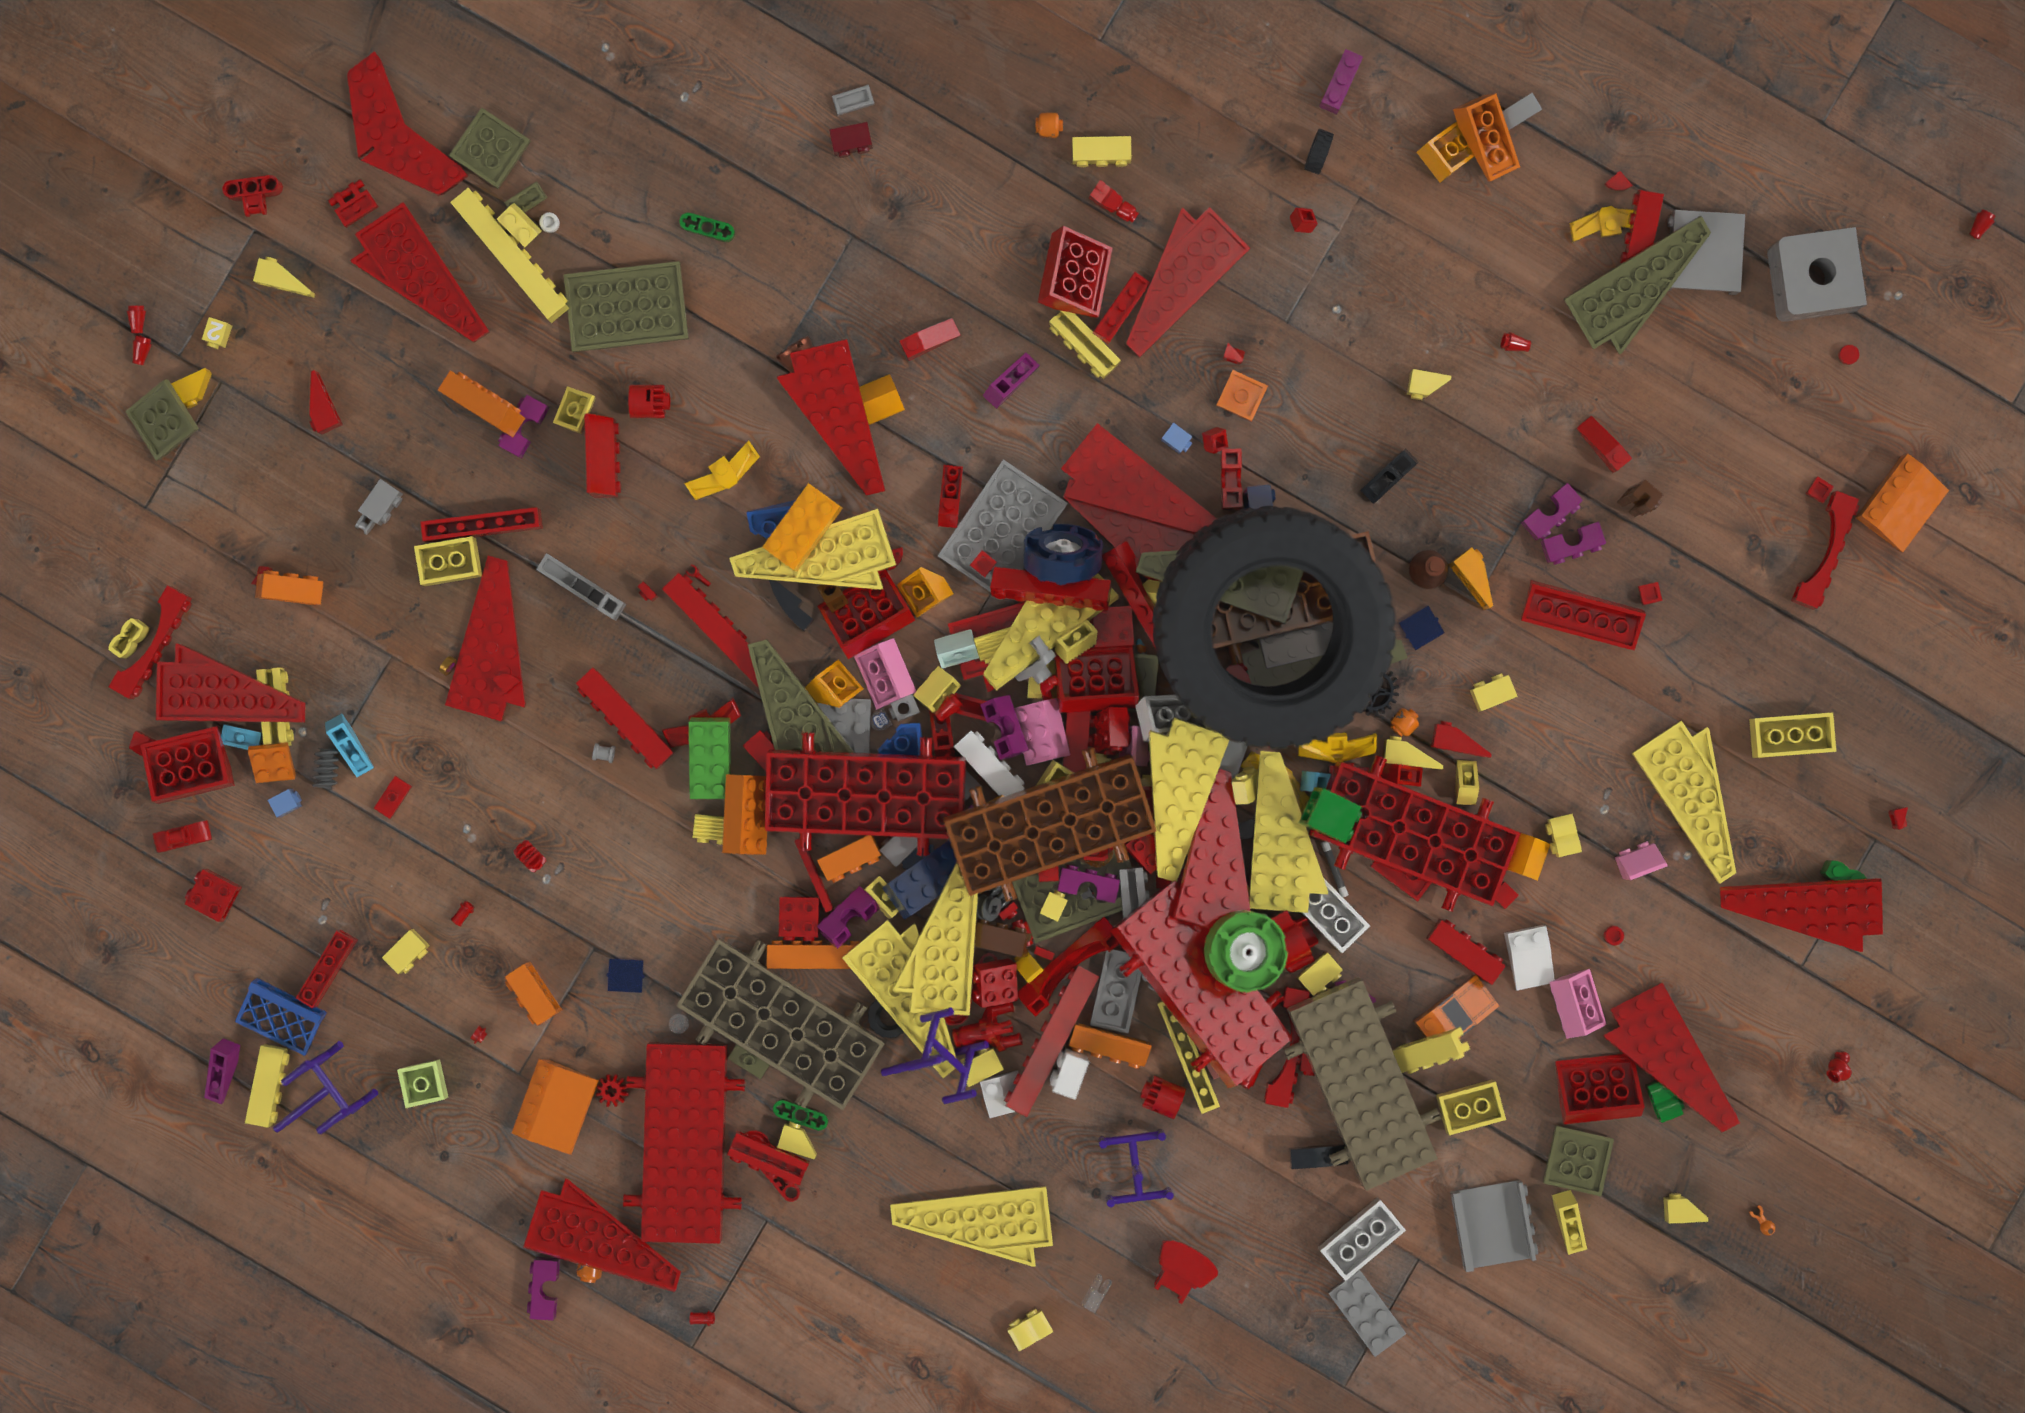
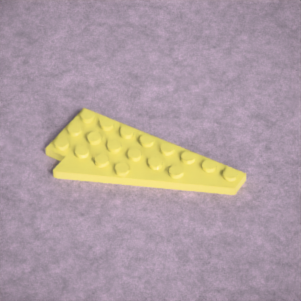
M879 509L831 524L798 571L791 569L763 547L730 557L735 577L878 590L883 589L878 571L896 566Z
M1099 574L1093 576L1096 579H1103ZM1112 587L1109 605L1119 599V595ZM1026 601L986 668L984 677L998 690L1039 659V655L1030 645V641L1040 635V638L1047 647L1052 649L1056 646V639L1083 621L1091 620L1101 611L1086 607L1075 608L1069 605L1056 606L1052 603L1037 604L1034 601Z
M1175 717L1173 718L1168 735L1152 730L1149 731L1153 815L1157 832H1154L1157 876L1177 882L1229 739L1206 727Z
M1679 721L1632 752V755L1718 884L1734 875L1736 869L1710 730L1708 727H1705L1691 736L1683 722Z
M1260 751L1249 904L1252 909L1308 913L1309 893L1328 894V890L1306 826L1299 824L1302 814L1280 752Z
M957 862L893 987L894 992H911L910 1012L931 1013L952 1007L954 1015H970L978 894L968 895Z
M887 920L844 955L842 959L921 1053H923L931 1021L922 1023L920 1016L928 1013L910 1012L911 992L893 991V987L919 937L917 925L914 923L900 934ZM940 1018L935 1039L956 1057L945 1018ZM932 1047L930 1056L939 1054V1052ZM947 1060L933 1065L942 1078L955 1069Z
M1046 1186L890 1204L892 1225L1032 1267L1036 1266L1034 1248L1053 1246Z

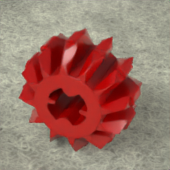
M528 840L519 843L513 851L514 855L531 872L540 870L546 862V858Z
M610 1074L606 1075V1080L600 1078L599 1081L602 1085L599 1084L596 1089L601 1091L595 1095H602L603 1098L600 1099V1103L607 1100L606 1107H609L611 1102H613L614 1107H617L618 1101L621 1103L625 1102L622 1096L629 1095L628 1092L623 1091V1089H627L626 1084L623 1086L621 1084L625 1081V1078L617 1081L618 1074L613 1076V1080ZM610 1086H612V1088H616L617 1091L614 1093L615 1095H613L612 1092L608 1093V1089L610 1088Z

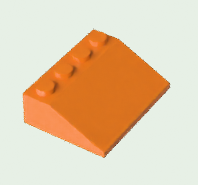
M1907 453L1899 458L1855 518L1903 553L1949 490L1922 463Z
M538 1059L512 1134L572 1155L599 1080L551 1060Z

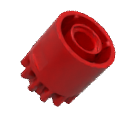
M630 385L628 394L630 418H665L666 410H670V393H666L665 386Z
M1154 1076L1151 1082L1146 1081L1140 1095L1144 1099L1142 1107L1174 1120L1182 1104L1186 1088Z

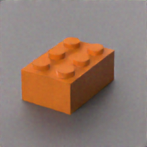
M267 570L257 576L255 598L321 605L324 581H318L316 576H303V579L298 578L299 574L283 573V576H279V572Z
M868 835L817 861L827 882L832 880L834 883L845 878L844 873L848 871L853 874L861 870V865L865 863L871 865L880 861L879 856L882 853L874 836Z
M531 962L524 963L505 976L507 980L505 981L506 986L511 992L514 990L518 996L516 1001L522 1008H526L528 1011L527 1017L532 1024L536 1023L539 1026L562 1011V1008Z

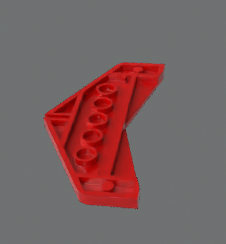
M375 51L348 71L347 78L358 157H363L375 148V150L361 159L362 162L435 195L445 194L468 177L461 166L405 125L382 60Z

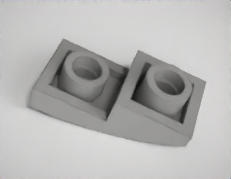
M1532 92L1502 111L1508 130L1542 110V107Z

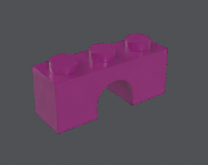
M1345 49L1319 106L1320 108L1337 115L1363 56Z
M527 394L525 398L522 397L517 405V408L521 410L520 415L525 417L520 428L513 438L502 432L498 439V442H500L499 447L521 459L531 443L521 434L523 424L533 421L541 425L550 409L547 405Z
M1568 483L1550 497L1556 506L1553 516H1546L1539 509H1536L1521 522L1535 540L1539 538L1544 540L1552 533L1550 529L1554 525L1559 527L1566 521L1565 516L1569 512L1574 514L1581 508L1579 504L1583 500Z
M1596 522L1578 528L1579 542L1575 546L1568 545L1564 541L1562 534L1540 541L1547 564L1551 562L1554 565L1565 562L1564 558L1572 556V559L1584 556L1583 552L1590 550L1591 553L1602 550L1601 546L1605 545L1606 541L1600 523Z
M1010 695L993 698L981 704L986 722L996 723L1001 730V738L993 741L1000 760L1018 756L1029 750Z
M1067 865L1066 868L1062 867L1057 891L1077 895L1078 888L1083 882H1092L1097 888L1095 899L1115 903L1120 880L1116 879L1117 875L1105 873V876L1097 875L1098 871L1086 869L1085 872L1078 871V867Z
M859 886L828 917L824 918L817 927L822 935L838 949L852 936L846 927L848 920L853 917H861L867 922L880 907L875 899Z
M536 1257L534 1262L530 1263V1274H533L532 1282H529L528 1287L531 1301H528L527 1313H530V1319L553 1321L556 1318L557 1298L549 1297L543 1292V1283L546 1281H557L559 1278L560 1258Z

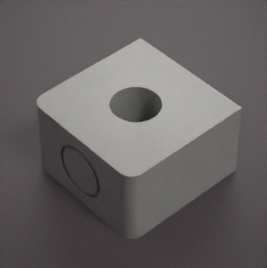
M1856 227L1787 236L1769 247L1767 255L1778 320L1786 322L1852 313L1867 305ZM1810 265H1815L1823 271L1825 276L1823 285L1816 284L1811 280L1809 276Z

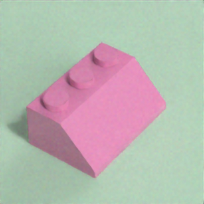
M894 638L879 643L854 656L876 710L916 693Z
M1590 969L1562 976L1549 982L1566 1039L1586 1036L1607 1025Z

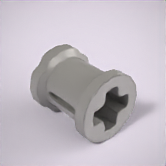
M595 743L592 760L600 759L613 763L615 746L610 748L599 746L598 743Z

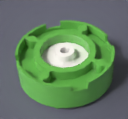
M1246 910L1228 913L1212 926L1206 937L1204 955L1207 967L1217 981L1229 988L1241 992L1265 989L1278 979L1285 967L1288 955L1284 941L1285 936L1281 928L1265 915Z

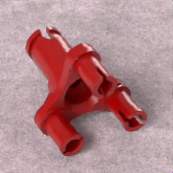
M1013 1002L986 1007L978 1023L962 1026L959 1029H952L956 1047L987 1041L1001 1052L1009 1047L1023 1045L1021 1033L1005 1037L1001 1035L1013 1032V1026L1007 1027L1012 1025L1010 1020L1000 1023L997 1021L998 1015L1014 1012Z

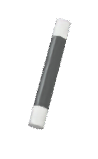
M1321 842L1339 893L1342 897H1346L1349 894L1339 868L1333 866L1336 860L1329 843Z

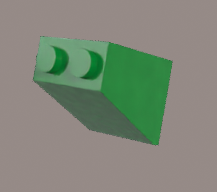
M1314 787L1299 824L1339 842L1346 843L1353 835L1354 830L1352 828L1354 823H1357L1361 817V806L1324 788Z

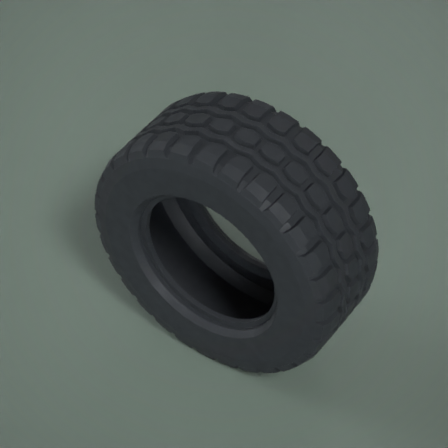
M1260 506L1255 509H1242L1230 516L1227 514L1214 520L1213 524L1200 529L1189 542L1187 541L1176 553V558L1169 563L1164 573L1165 577L1160 582L1157 590V601L1153 610V639L1160 666L1174 693L1183 703L1184 707L1195 718L1200 720L1204 726L1215 733L1222 734L1226 739L1237 743L1243 742L1247 746L1256 748L1269 746L1270 749H1285L1289 745L1299 747L1311 744L1312 740L1316 738L1318 740L1327 738L1334 734V730L1338 727L1342 729L1351 723L1357 712L1362 713L1371 702L1370 697L1372 694H1377L1384 682L1382 677L1384 673L1388 672L1393 656L1390 653L1395 648L1396 631L1394 630L1396 615L1394 606L1391 604V592L1388 584L1384 581L1382 571L1359 542L1347 532L1315 514L1290 507ZM1278 565L1301 569L1313 575L1321 583L1332 607L1333 630L1328 648L1323 657L1307 674L1282 685L1259 686L1234 677L1220 665L1212 642V622L1221 597L1236 580L1253 570Z

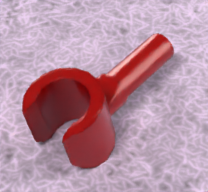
M691 565L695 568V572L690 574L686 571L687 575L692 578L696 577L709 587L711 583L699 573V569L695 565Z

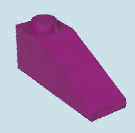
M1024 353L988 387L983 397L997 409L1040 365L1031 356Z
M223 1038L211 1048L204 1098L221 1105L224 1103L238 1063L239 1044Z

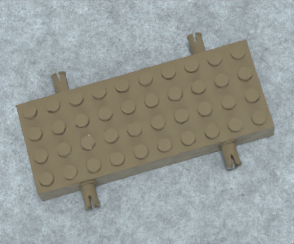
M719 938L676 1005L704 1024L695 1040L700 1042L703 1036H705L701 1044L707 1045L714 1031L718 1032L803 1085L804 1089L797 1100H795V1103L799 1105L803 1098L805 1099L801 1107L806 1108L812 1096L817 1094L841 1110H844L886 1042L860 1026L859 1021L868 1008L863 1005L858 1012L862 1004L857 1001L850 1015L844 1016L761 964L759 959L767 948V944L763 943L761 948L758 949L762 943L759 939H757L750 953L745 954Z
M1356 977L1286 1008L1300 1040L1296 1044L1283 1048L1288 1060L1302 1053L1306 1054L1345 1145V1149L1329 1155L1331 1163L1335 1167L1350 1160L1362 1187L1367 1191L1438 1159L1425 1128L1426 1125L1441 1120V1116L1437 1108L1422 1115L1418 1113L1382 1028L1381 1018L1396 1013L1394 1004L1390 1001L1375 1008L1363 980Z

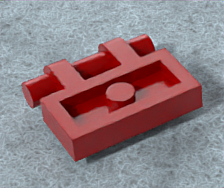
M361 179L355 183L351 182L348 184L349 187L341 192L337 191L328 200L332 207L337 203L340 204V207L334 211L346 228L379 207L367 189L360 193L359 189L365 186ZM351 194L355 195L354 198L345 202L344 199Z

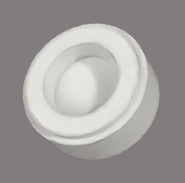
M545 213L539 220L540 227L547 233L555 232L560 225L558 217L553 213Z

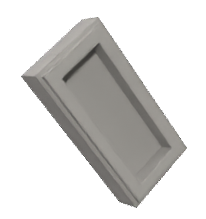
M869 85L832 96L838 116L875 104Z

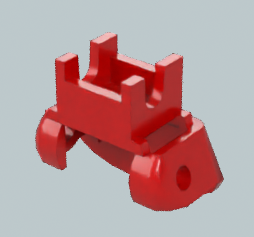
M1162 1240L1158 1259L1159 1264L1162 1265V1270L1154 1282V1287L1158 1290L1162 1284L1179 1294L1178 1302L1182 1304L1191 1288H1203L1218 1276V1270L1208 1257L1196 1249L1175 1240Z

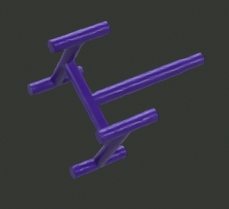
M950 1007L920 1016V1021L922 1023L931 1021L922 1057L881 1069V1075L887 1076L905 1071H914L937 1065L947 1060L961 1073L956 1094L942 1097V1102L949 1104L973 1098L977 1095L974 1089L965 1091L974 1053L975 1051L987 1049L989 1044L987 1041H982L955 1048L957 1056L966 1054L964 1064H962L935 1039L940 1018L953 1015V1008ZM932 1047H933L936 1051H938L939 1054L930 1056V1055H931V1051H932Z
M338 1041L328 1050L310 1061L306 1060L281 1080V1083L287 1086L297 1077L312 1069L324 1087L273 1127L275 1132H280L330 1094L341 1110L316 1128L318 1134H323L334 1124L348 1115L354 1114L378 1095V1091L372 1089L362 1098L348 1106L321 1069V1064L344 1047L341 1041Z
M1158 1129L1155 1132L1124 1136L1099 1137L1098 1142L1101 1148H1106L1108 1145L1129 1143L1135 1194L1114 1197L1107 1195L1106 1202L1108 1207H1113L1115 1204L1161 1198L1173 1199L1174 1195L1170 1187L1160 1191L1145 1193L1142 1190L1141 1181L1143 1180V1174L1139 1166L1136 1142L1155 1139L1163 1141L1166 1139L1163 1129Z

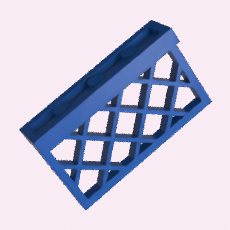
M259 978L253 980L248 987L249 991L235 1022L304 1056L307 1055L327 1012L318 1007L311 1008L296 999L295 996ZM253 993L260 996L262 1004L253 1006L251 1001ZM267 1004H276L280 1012L271 1015ZM263 1006L267 1016L258 1019L255 1009ZM251 1010L254 1021L247 1022L243 1020L244 1012ZM289 1011L295 1013L297 1021L288 1023L285 1013ZM281 1015L285 1025L276 1028L272 1017ZM268 1019L272 1029L268 1031L262 1029L260 1021ZM309 1020L315 1023L313 1030L306 1032L303 1021ZM298 1023L302 1034L293 1036L290 1026ZM286 1027L290 1038L282 1039L279 1037L277 1030ZM304 1037L306 1042L304 1049L297 1046L296 1038Z

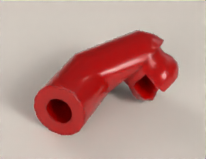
M1055 675L1048 677L1040 683L1043 700L1052 698L1051 689L1059 683Z

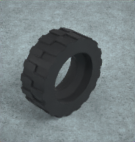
M1318 129L1304 170L1320 174L1333 140V133Z
M876 999L868 1011V1022L871 1029L881 1037L887 1038L898 1037L903 1034L904 1031L897 1023L892 1026L882 1023L880 1013L884 1007Z

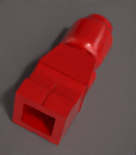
M1101 180L1089 196V199L1111 213L1116 211V215L1125 222L1130 221L1133 223L1139 215L1136 212V207L1127 201L1122 202V196Z

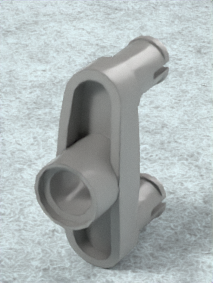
M1039 635L1029 642L1039 655V659L1016 675L1017 681L1033 677L1036 683L1040 684L1052 674L1046 665L1056 654L1047 647Z

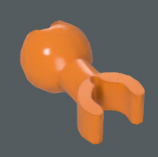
M1760 1205L1757 1206L1760 1217L1749 1211V1215L1756 1218L1760 1223L1761 1233L1770 1236L1775 1232V1224L1764 1217L1763 1208Z

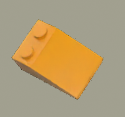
M1457 121L1417 151V154L1439 183L1475 157L1460 131Z
M1471 547L1448 565L1483 610H1487L1493 606L1485 564L1482 560L1483 555L1478 549L1474 550Z

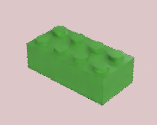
M691 717L689 720L690 799H725L726 774L731 775L730 718Z

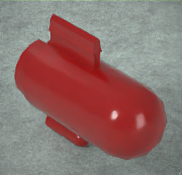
M1287 910L1271 918L1281 928L1285 936L1284 941L1288 951L1285 964L1287 971L1294 973L1313 963L1315 959L1311 954L1310 948L1317 945L1319 940L1314 934L1308 918L1301 917L1295 921L1291 919Z

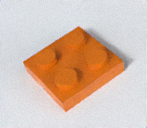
M1232 370L1216 406L1252 422L1268 385Z
M288 742L248 747V754L256 783L295 779L296 773Z

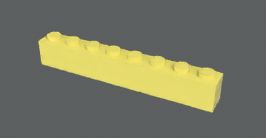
M467 188L450 203L545 317L553 323L569 309L565 304L568 300L561 292L559 294L555 292V284L549 277L546 280L541 275L544 271L537 263L533 265L529 261L532 258L525 249L520 250L517 246L519 241L512 234L509 236L505 232L506 228L494 219L493 215L495 213L489 205L484 207L481 203L483 198L476 190L472 192Z

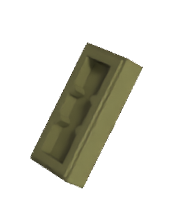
M536 181L504 203L507 208L515 203L526 213L548 197Z
M736 1044L728 1057L730 1061L759 1079L763 1077L770 1065Z

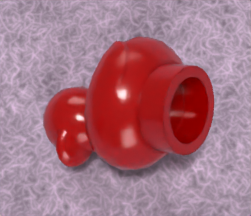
M1844 1051L1835 1052L1836 1058L1828 1063L1826 1074L1832 1082L1838 1083L1848 1080L1852 1075V1070L1848 1066L1850 1061L1849 1054Z

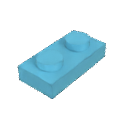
M223 725L221 733L224 745L248 750L249 746L261 745L263 738L262 732Z

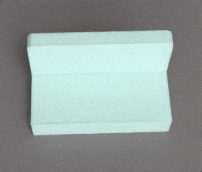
M971 629L934 640L936 653L942 669L979 658Z

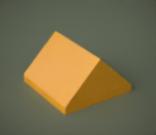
M890 374L860 386L869 425L905 410Z
M1521 833L1507 870L1538 881L1550 843Z

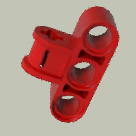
M272 175L229 180L222 187L224 195L230 200L243 201L246 217L261 213L267 215L266 197L277 196L283 190L282 183ZM276 182L275 188L269 190V183ZM252 184H256V190L249 192V187ZM237 187V192L234 195H230V189Z
M208 820L152 834L157 853L212 840Z

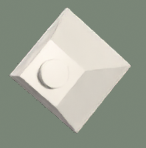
M1018 1070L980 1081L990 1118L1015 1112L1005 1107L1007 1102L1004 1099L1008 1091H1013L1016 1086L1013 1084V1081L1019 1073Z

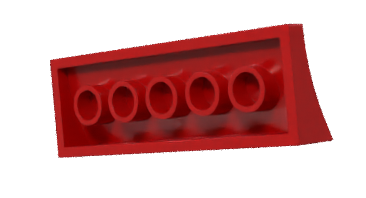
M1531 580L1521 621L1635 651L1646 613L1643 609Z

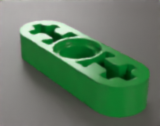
M684 213L680 217V226L687 232L723 242H730L735 237V230L728 223L693 213ZM691 217L692 222L698 223L699 219L698 230H695L696 225L690 224L689 227H686L684 220H688ZM709 222L713 225V229L708 233L703 232L702 225ZM716 225H719V230L725 231V229L728 228L731 235L723 237V233L717 232V235H714L716 232Z
M785 1099L778 1100L773 1107L774 1114L777 1117L814 1130H823L828 1125L829 1120L825 1113L808 1107L803 1108L800 1104L798 1105ZM784 1103L786 1104L785 1108L791 1110V1106H794L792 1118L788 1117L790 1112L784 1111L783 1114L779 1113L780 1110L777 1106H781ZM802 1109L806 1112L807 1116L804 1120L796 1118L795 1113L797 1110ZM810 1112L814 1113L813 1118L818 1119L819 1116H822L825 1124L817 1126V1122L813 1120L810 1121V1124L807 1123Z

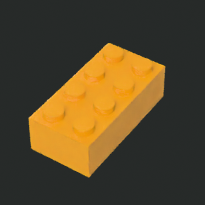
M808 483L765 542L763 548L794 571H798L843 507Z

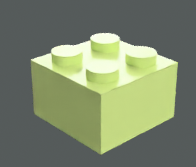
M440 1059L397 1070L405 1108L448 1098Z

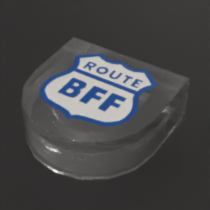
M884 708L875 712L870 718L871 727L877 731H883L893 725Z

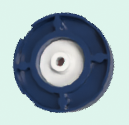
M1053 524V529L1042 531V527H1038L1030 531L1024 539L1023 565L1039 581L1056 582L1058 585H1066L1067 583L1091 580L1102 567L1103 542L1101 539L1098 541L1095 538V532L1077 525Z

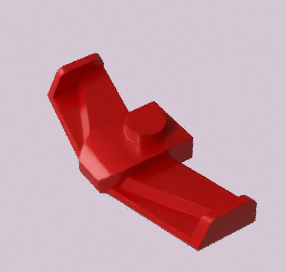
M732 697L711 715H709L707 709L690 715L688 719L690 720L691 717L730 718L731 724L741 714ZM689 724L662 729L670 748L689 744Z

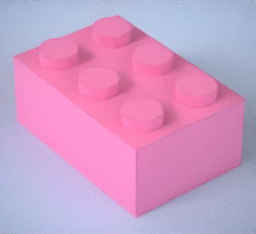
M1057 698L1014 708L1029 749L1023 753L1026 766L1070 755Z

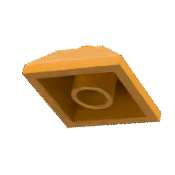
M922 567L897 584L916 617L931 610L954 594L944 577Z
M839 659L818 674L805 687L817 703L838 708L864 689Z

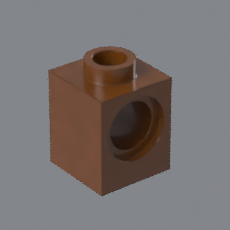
M822 584L817 586L819 593L832 613L849 603L839 586Z

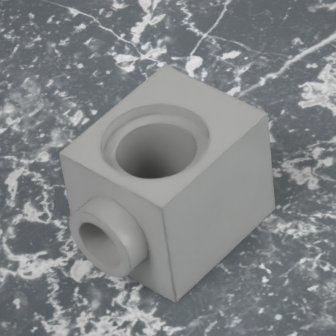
M913 694L892 702V707L889 708L892 718H897L898 722L920 713ZM902 703H906L909 706V711L906 714H900L898 711V707Z

